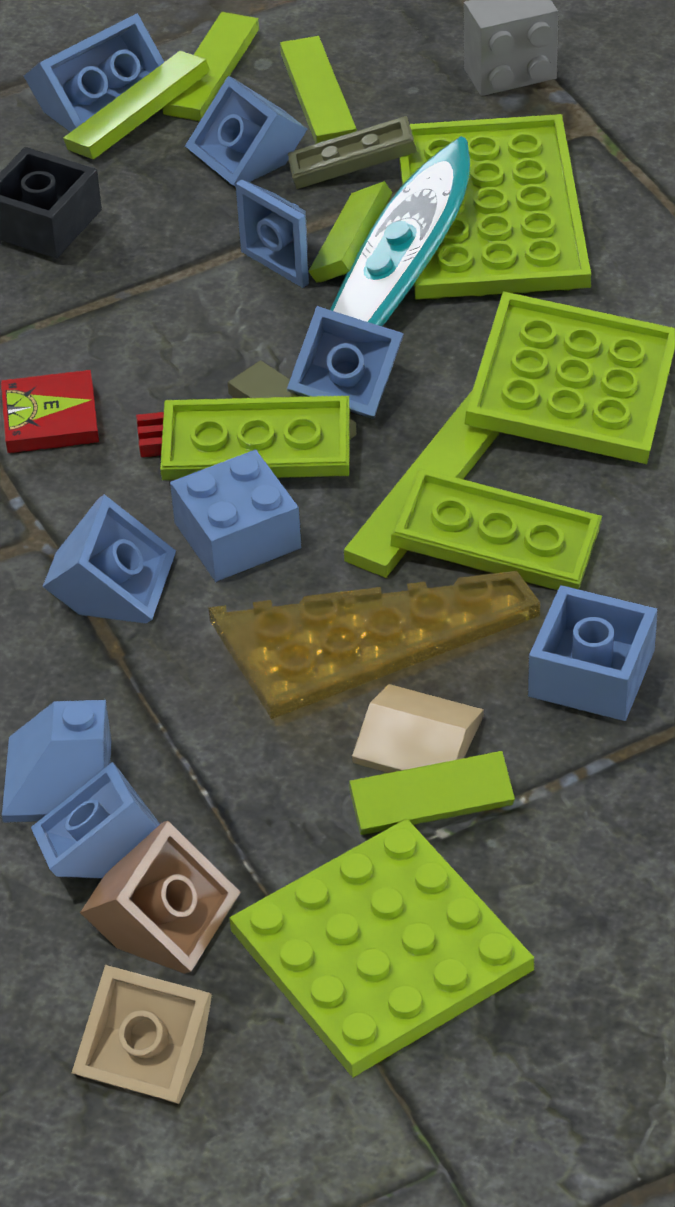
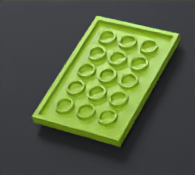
M562 114L410 124L417 152L399 157L402 185L437 152L461 136L465 137L468 141L470 155V174L464 199L445 238L414 283L415 299L502 294L503 291L509 293H528L534 291L591 288V269Z

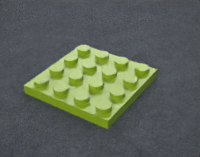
M503 291L468 403L464 424L647 464L675 351V328Z
M407 818L229 917L231 932L352 1078L534 971V956Z

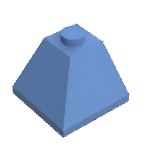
M228 76L185 147L236 187V183L241 179L251 182L285 165L289 160L288 153L296 149L307 128L280 107L236 79Z
M241 179L236 183L241 252L304 288L309 284L306 211L273 192Z
M317 306L290 378L287 392L303 397L349 395L350 412L374 419L402 342L403 333Z
M104 494L98 498L57 550L43 587L79 615L148 623L153 619L176 550Z
M106 700L54 701L9 737L2 808L3 822L39 821L110 764L112 740Z
M112 762L35 823L31 829L49 869L56 877L103 878L113 866L157 828L160 823L121 771Z

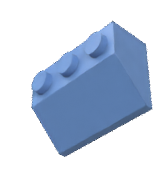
M137 13L38 63L24 75V78L43 112L71 132L163 64L164 60Z

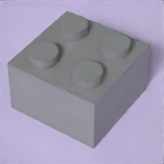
M469 0L464 2V70L481 96L557 79L558 10L551 0Z

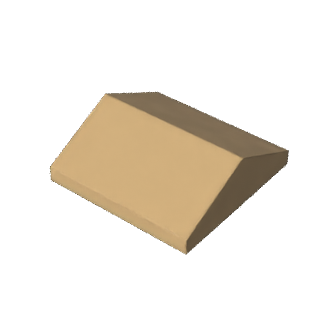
M388 684L369 704L352 755V763L391 773L462 759L465 757L484 717V709Z
M105 965L72 1074L179 1104L202 1055L212 994Z

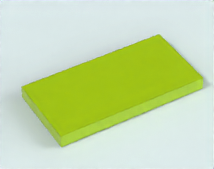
M349 395L165 400L160 467L162 480H176L255 449L277 478L349 476Z
M418 468L391 534L390 546L558 590L560 585L579 590L601 526L602 516Z

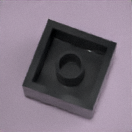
M24 147L0 172V240L58 258L102 210L98 172L95 168Z

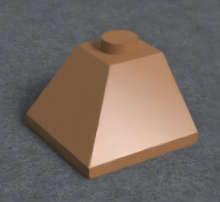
M165 821L105 874L80 913L117 949L186 974L193 970L241 892L169 821Z

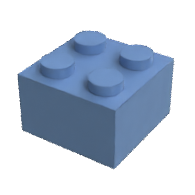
M256 449L170 482L174 523L215 582L301 549L299 507Z
M560 585L529 654L528 697L626 721L655 651L657 608Z

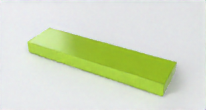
M226 12L220 13L194 53L195 56L207 60L210 72L164 106L163 114L201 121L226 78L231 75L259 31L258 18Z
M314 36L280 42L282 59L315 144L356 132V126L320 37Z
M183 51L177 52L63 137L67 150L95 159L210 72L207 60Z

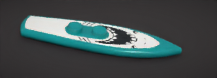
M465 137L457 138L425 162L389 201L361 246L330 310L382 327L387 322L439 248L462 204L470 174V155L468 141Z

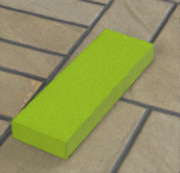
M385 181L351 193L308 271L316 283L347 274L351 270L361 246L393 193Z
M502 751L350 780L349 790L360 835L385 831L406 818L415 825L511 806L515 800Z

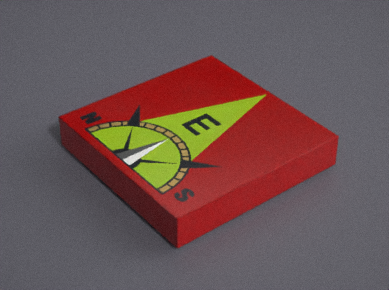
M91 370L1 380L7 453L99 442Z

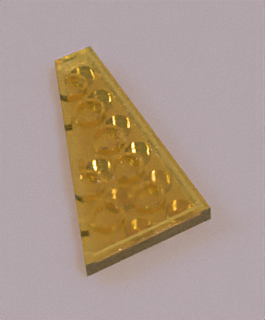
M517 571L460 577L454 585L427 588L426 582L407 584V591L382 594L381 587L308 595L304 596L299 604L273 607L272 601L266 600L253 602V609L227 612L226 605L208 607L211 624L271 719H274L540 616V601Z

